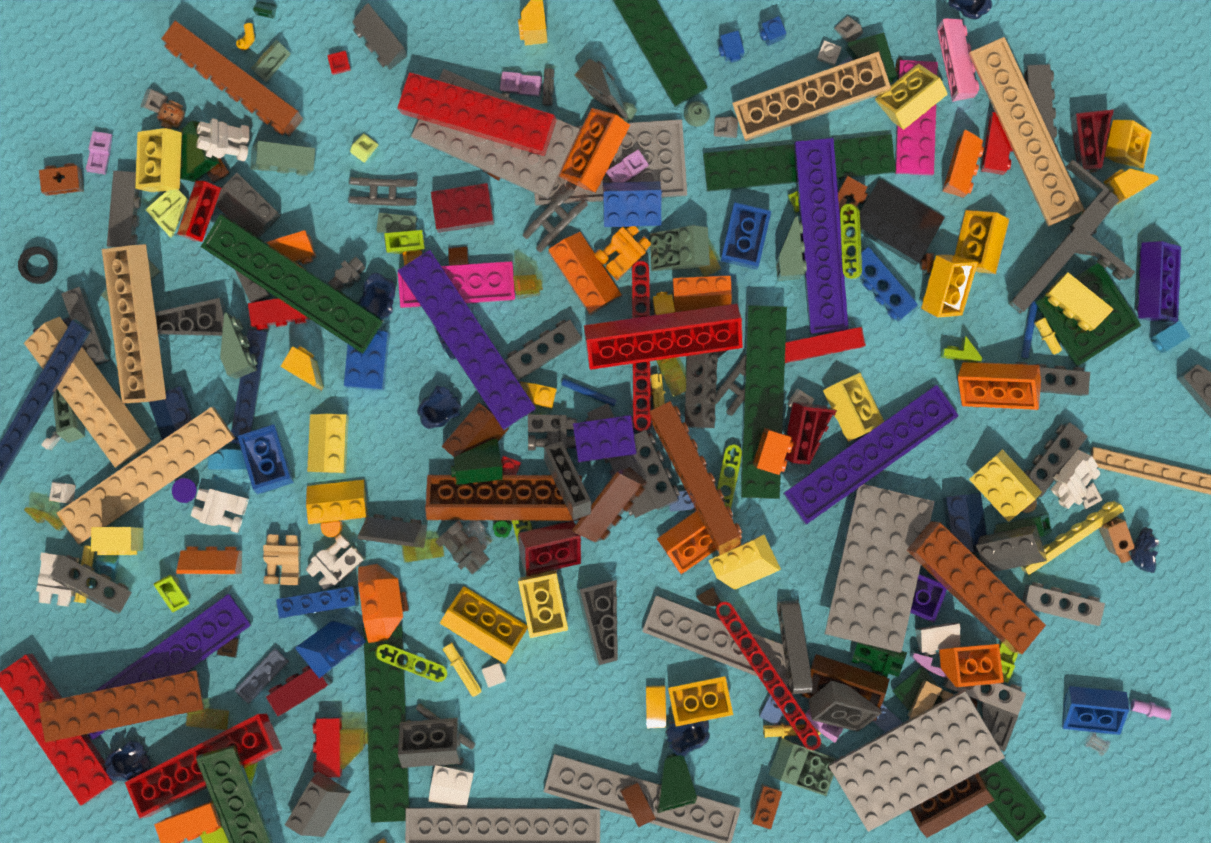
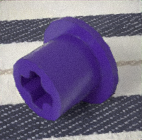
M181 478L172 486L173 498L178 502L188 503L196 496V485L190 479Z

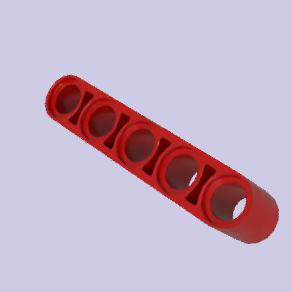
M858 327L786 342L785 363L865 347L863 329Z

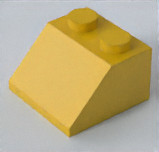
M1113 120L1109 131L1110 135L1105 157L1116 163L1144 169L1152 132L1133 120Z

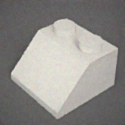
M958 623L915 629L919 652H924L925 655L936 654V650L960 646V624Z
M435 765L429 802L457 808H467L475 771L450 765Z

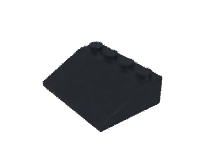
M879 179L860 210V231L864 236L916 266L927 251L945 217L884 180Z

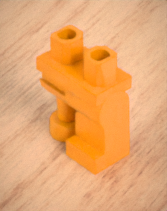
M636 226L622 227L613 235L611 242L603 251L598 249L594 253L595 257L604 265L609 261V255L615 251L618 252L619 255L606 266L608 272L617 281L633 267L634 263L645 256V251L651 245L645 237L639 242L635 241L633 237L639 232Z

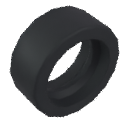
M31 247L20 255L18 270L27 281L35 284H44L55 276L57 261L50 251L41 247ZM40 254L47 258L49 267L44 275L35 277L28 272L27 262L31 256Z

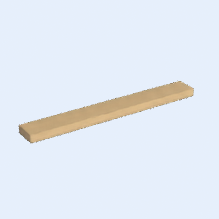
M1092 447L1090 455L1098 465L1097 468L1211 495L1210 474Z

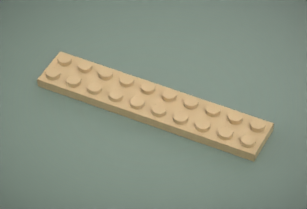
M1005 37L969 52L971 61L1048 227L1084 211V207Z
M212 406L56 514L79 545L91 537V527H106L228 444L235 437L214 406Z

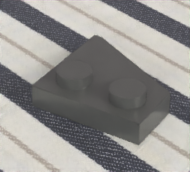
M982 701L983 721L1000 749L1005 752L1018 715Z

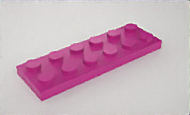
M900 60L899 79L917 64H920L937 76L938 62ZM936 104L904 130L897 125L895 174L934 175Z
M512 261L441 266L466 304L515 300ZM398 273L400 308L421 307Z

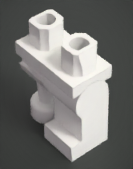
M213 118L210 123L200 121L197 127V134H200L197 140V148L206 150L207 157H212L213 155L217 158H222L225 154L236 155L237 160H246L248 155L246 144L249 141V126L233 127L224 122H218L217 119Z
M1077 450L1061 469L1060 473L1053 477L1056 484L1051 488V491L1060 497L1058 502L1061 506L1069 509L1073 503L1080 505L1083 502L1082 498L1087 495V484L1091 479L1095 480L1099 477L1098 465L1091 455Z
M199 489L196 499L205 501L203 509L194 506L191 516L200 520V523L211 526L231 527L232 532L238 533L242 524V518L234 517V519L225 517L224 513L226 510L239 515H245L249 499L213 489Z
M341 533L335 537L336 542L326 550H321L311 559L312 562L306 569L312 577L319 571L325 575L318 582L324 590L337 585L365 560L355 547H351L339 559L335 556L341 548L346 549L350 545L349 541Z
M41 553V567L36 591L39 592L40 603L51 604L52 594H59L57 605L69 606L72 596H75L76 592L48 578L62 555ZM74 569L69 570L71 578L74 576Z

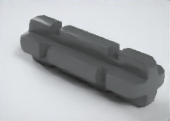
M547 68L544 70V97L542 101L544 106L553 105L554 69Z

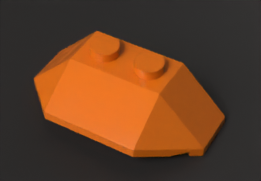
M378 564L358 567L361 609L368 643L388 640L404 617L399 580Z

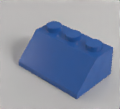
M331 621L296 646L295 649L320 679L358 650L366 641L355 627Z
M1069 686L1064 702L1062 728L1120 735L1130 710L1127 692Z

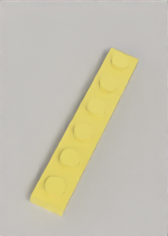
M1115 501L1107 502L1102 506L1101 510L1089 514L1086 520L1074 524L1071 530L1058 535L1050 544L1043 545L1047 558L1046 562L1021 566L1022 571L1030 575L1124 511L1122 505Z

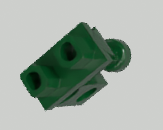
M857 643L851 662L859 664L861 661L870 665L873 673L882 674L884 677H888V674L899 677L907 652L902 651L899 653Z

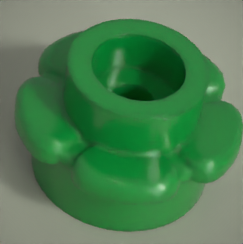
M507 520L495 522L493 524L495 536L499 538L508 537L512 530L511 524Z

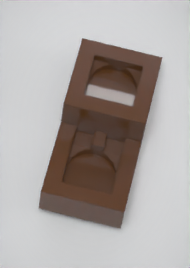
M637 781L620 789L638 828L656 819Z

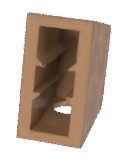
M1115 517L1098 528L1108 551L1118 556L1120 563L1130 561L1129 551L1134 549V544L1126 521Z

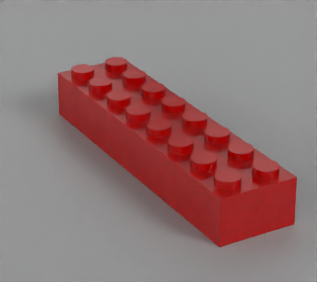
M410 72L397 107L403 115L541 156L546 155L557 122L553 114Z
M738 304L584 325L586 353L590 370L743 348L742 318Z
M32 653L24 655L0 672L1 689L80 806L86 804L118 782L109 778L106 772L105 760L87 734L45 742L38 703L61 699L62 697Z
M257 714L125 782L139 819L151 817L207 788L196 760L198 755L235 745L245 769L282 750L268 714Z

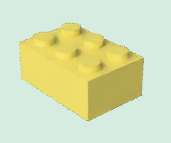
M167 128L137 132L135 189L148 192L180 189L182 132Z
M1003 449L969 479L1008 522L1042 493Z
M91 527V551H97V555H137V551H143V528Z
M554 570L518 578L530 638L567 631L568 623L557 571Z

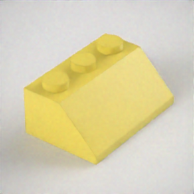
M917 64L892 84L889 92L880 94L875 98V101L892 122L904 130L944 98L947 92L938 76Z
M1069 273L1059 277L1045 295L1052 305L1062 308L1063 313L1068 318L1077 320L1079 327L1085 331L1094 330L1113 310L1112 307Z
M861 373L823 390L831 408L837 410L835 418L838 420L848 442L872 431L884 422Z
M310 414L307 472L346 473L348 415Z
M764 534L708 560L716 577L734 590L781 570Z

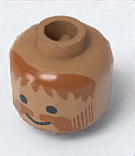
M171 100L164 102L157 115V119L161 122L160 126L167 129H172V127L179 128L185 116V111L182 109L183 106Z

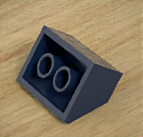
M179 386L166 391V399L149 402L162 440L196 418L184 387Z
M981 493L943 497L947 529L970 552H978L976 545L980 536L987 535Z

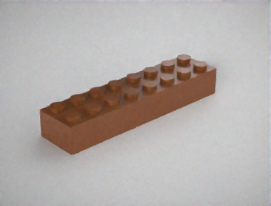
M177 21L173 22L161 38L165 43L164 47L176 58L179 56L189 68L195 67L194 69L204 79L208 80L210 78V81L219 90L223 91L225 89L228 96L235 102L240 100L243 107L253 114L255 111L262 122L267 125L271 123V126L280 135L286 134L290 137L303 120L296 109Z
M671 401L649 411L651 423L719 555L741 546V528L738 523H733V513L729 506L725 507L724 496L721 490H716V481L712 473H707L706 461L702 455L699 456L695 440H690L689 429L686 423H681V414L678 407H673Z
M427 475L425 505L427 520L579 521L581 519H572L552 475H502L503 480L457 485L455 477L451 475Z
M931 521L906 550L1012 652L1023 654L1046 626L940 522Z
M198 671L38 703L45 742L205 709Z

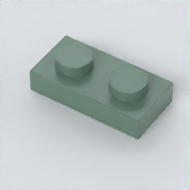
M275 40L251 69L263 81L267 82L291 53Z
M378 213L377 233L415 231L417 217Z

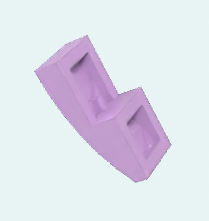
M502 72L500 91L540 97L542 77Z
M93 131L89 144L90 153L86 165L87 172L106 175L112 134Z
M636 150L622 159V162L607 170L605 174L612 183L627 182L647 168L649 164L641 152Z
M911 652L910 656L920 666L936 675L948 678L941 668L931 666L933 658Z
M810 708L806 713L810 723L820 733L833 742L837 741L844 728L812 720Z

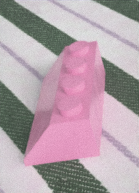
M943 19L937 27V33L952 102L974 98L978 93L977 91H979V83L974 78L975 67L969 56L971 46L966 41L967 27L963 25L961 19Z

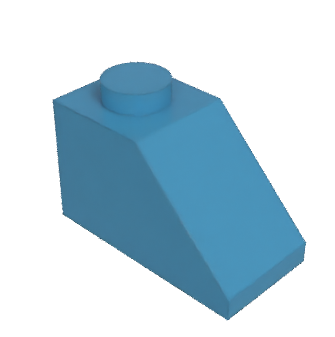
M1177 321L1150 338L1152 339L1153 347L1163 353L1191 336L1182 323Z
M217 450L208 456L209 470H247L242 450Z

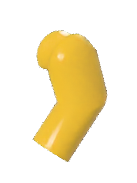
M253 23L244 24L245 35L236 41V46L241 50H247L255 41Z

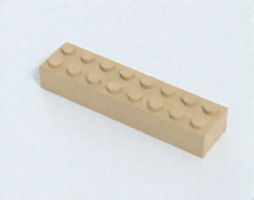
M876 52L732 104L746 142L889 92L891 86L880 54Z
M146 244L102 249L122 404L166 399Z
M60 316L45 322L24 342L42 369H44L68 328ZM81 347L57 389L116 468L129 461L148 445L151 440L126 406L122 404L121 399Z

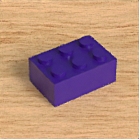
M631 415L573 423L578 462L637 454Z

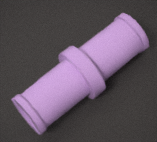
M1132 699L1130 703V711L1146 714L1147 717L1154 716L1169 720L1171 717V708L1155 705L1154 702L1146 703Z

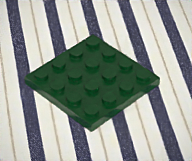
M1099 263L1074 277L1113 308L1112 312L1094 330H1083L1079 327L1077 320L1068 318L1063 313L1062 308L1056 307L1048 301L1047 296L1035 303L1042 316L1046 317L1052 331H1055V336L1076 367L1142 326L1105 269Z

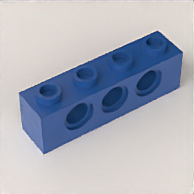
M867 247L861 252L862 274L860 278L863 280L862 284L868 291L871 290L876 295L874 298L881 306L884 305L888 309L887 314L893 320L896 319L899 322L918 304L873 251ZM852 265V268L850 269V271H851L852 273H853V272H856V268H853V265ZM865 267H872L874 275H867ZM878 281L886 283V290L878 288ZM890 296H897L899 303L897 305L892 304Z
M356 586L276 599L279 619L358 605Z

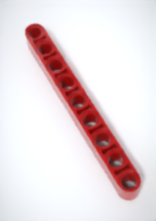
M637 261L632 267V318L650 316L649 266L644 261ZM643 266L646 269L645 274L638 275L635 272L636 267ZM636 286H645L646 292L638 294L635 291ZM638 304H643L646 307V311L638 313L635 307ZM650 361L645 362L647 368L642 371L636 368V363L633 364V426L638 432L648 430L651 423L649 412L651 411ZM644 380L647 383V387L640 390L636 387V382ZM637 400H646V408H638L636 405ZM637 419H646L647 426L639 428L636 424Z
M726 601L718 603L715 608L718 618L802 744L809 750L817 749L821 744L820 736L734 607ZM722 605H727L730 609L729 614L726 616H722L719 612V608ZM733 621L740 623V630L737 632H733L730 629V624ZM745 637L751 639V645L748 648L741 646V640ZM754 654L762 656V661L759 664L752 662ZM764 671H772L773 677L771 680L763 679ZM777 686H781L784 689V693L780 697L774 695V689ZM787 703L794 704L793 712H785L784 707ZM798 719L805 720L804 728H796L795 723ZM814 735L816 737L814 745H807L806 739L808 736Z

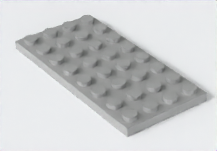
M443 69L438 81L529 107L446 69ZM420 119L411 137L548 199L581 130L556 119L557 122L545 156Z
M682 120L628 123L630 127L609 169L622 162V159L639 150L649 166L627 182L660 181L661 198L687 196ZM605 174L595 193L558 177L548 199L535 194V206L550 205L569 186L575 192L563 204L580 203L582 200L586 202H602L603 183L612 182Z
M865 484L857 488L824 632L825 635L899 653L902 652L921 566L906 550L930 523L935 501Z
M964 689L831 762L829 768L869 832L1004 759L1005 756Z

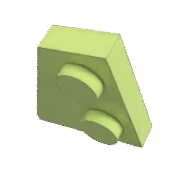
M179 189L169 190L152 203L146 211L167 235L172 238L188 199Z

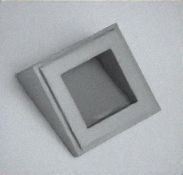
M849 16L844 18L834 28L847 43L855 41L863 34L861 25Z
M147 89L141 107L158 113L161 105L167 101L168 96L152 89Z
M715 117V137L737 138L738 119L734 117Z

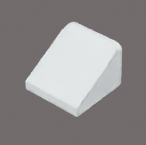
M52 482L49 501L72 503L76 486Z
M500 662L482 669L488 688L506 681Z

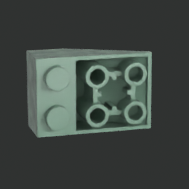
M798 217L794 218L776 260L777 281L798 280L807 271L806 260H802L803 252H805L804 241L800 240L803 226L802 222H799Z
M692 225L650 233L651 271L688 269L710 265L708 227Z
M225 313L220 359L227 375L238 379L256 371L255 365L258 363L255 355L251 354L248 349L250 347L248 338L246 336L243 337L241 321L239 318L236 319L235 316Z
M782 738L769 775L780 781L826 796L834 776L829 768V764L837 760V758L816 750H809L803 745Z

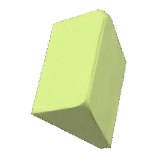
M363 133L352 144L350 152L365 163L379 144Z

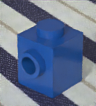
M779 16L762 23L759 31L762 41H765L767 46L785 39L787 34Z
M739 31L720 35V46H718L720 57L724 56L725 62L730 61L733 63L740 61L745 52Z

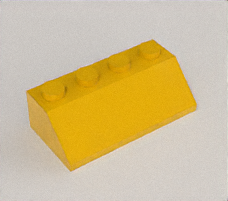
M465 586L458 593L440 622L443 626L504 664L507 663L528 629L527 625Z

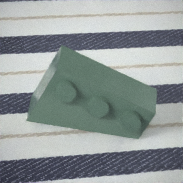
M257 141L252 146L250 170L277 171L283 174L293 172L296 175L308 176L314 170L315 148Z

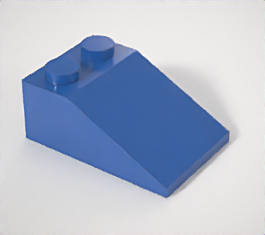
M275 424L237 436L252 488L257 495L294 483Z

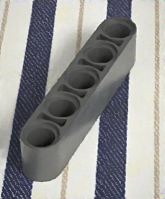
M780 601L777 603V613L790 693H811L812 678L799 601Z

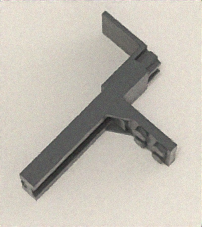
M1074 160L1066 168L1098 194L1068 228L1071 232L1009 303L1019 314L1030 306L1074 253L1095 256L1098 258L1097 262L1104 268H1110L1113 271L1111 274L1120 281L1121 279L1124 281L1130 279L1135 271L1091 236V233L1109 214L1119 199Z

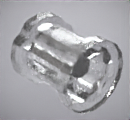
M1092 731L1086 739L1084 746L1091 747L1100 756H1103L1111 742L1109 740L1105 741Z

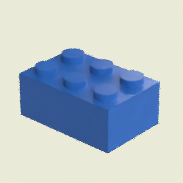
M660 181L603 183L604 227L661 226Z
M734 202L720 261L757 270L772 211Z
M378 331L363 354L349 344L347 345L344 387L377 391L385 390L390 337L388 332Z

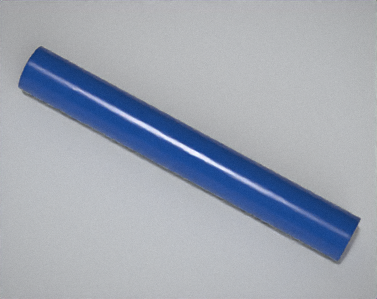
M1034 301L1030 304L1021 358L1029 359L1037 313V305Z
M565 378L561 383L564 387L606 404L608 403L613 407L617 401L612 397Z

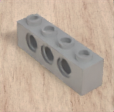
M1032 582V585L1025 586L1022 602L1030 610L1100 626L1105 603L1099 602L1100 598L1088 596V599L1081 598L1080 593L1070 591L1069 594L1062 593L1063 589L1051 587L1050 590L1044 589L1043 584ZM1044 593L1049 598L1046 604H1043L1040 600L1041 595ZM1062 598H1065L1067 601V606L1064 609L1059 605V601ZM1080 603H1084L1086 606L1084 613L1078 611Z
M945 678L942 685L957 692L965 689L970 697L1019 715L1026 693L1021 692L1022 687L1011 684L1010 687L1003 685V683L988 684L989 690L986 693L981 692V685L955 687L949 678ZM1001 690H1006L1007 697L1004 700L999 698Z

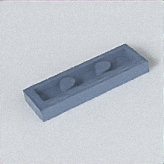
M274 648L237 687L235 692L250 704L289 660Z

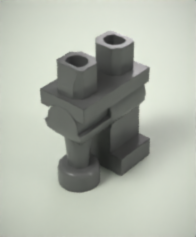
M356 256L349 263L344 260L341 263L342 268L336 270L335 276L328 284L343 292L345 289L352 287L355 281L358 283L361 280L359 275L366 268Z
M528 414V433L546 432V438L536 439L535 435H528V451H535L536 447H545L560 441L563 442L566 450L575 448V437H567L566 429H574L573 423H577V419L566 418V415Z
M457 521L435 542L439 547L444 545L450 551L454 561L459 563L457 566L460 570L466 567L473 574L490 560L483 552L487 546L484 543L481 545L477 537L469 538L461 530L463 525L460 521Z

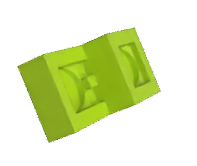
M1001 642L999 648L1003 680L1008 683L1015 668L1014 663L1018 653L1012 652Z

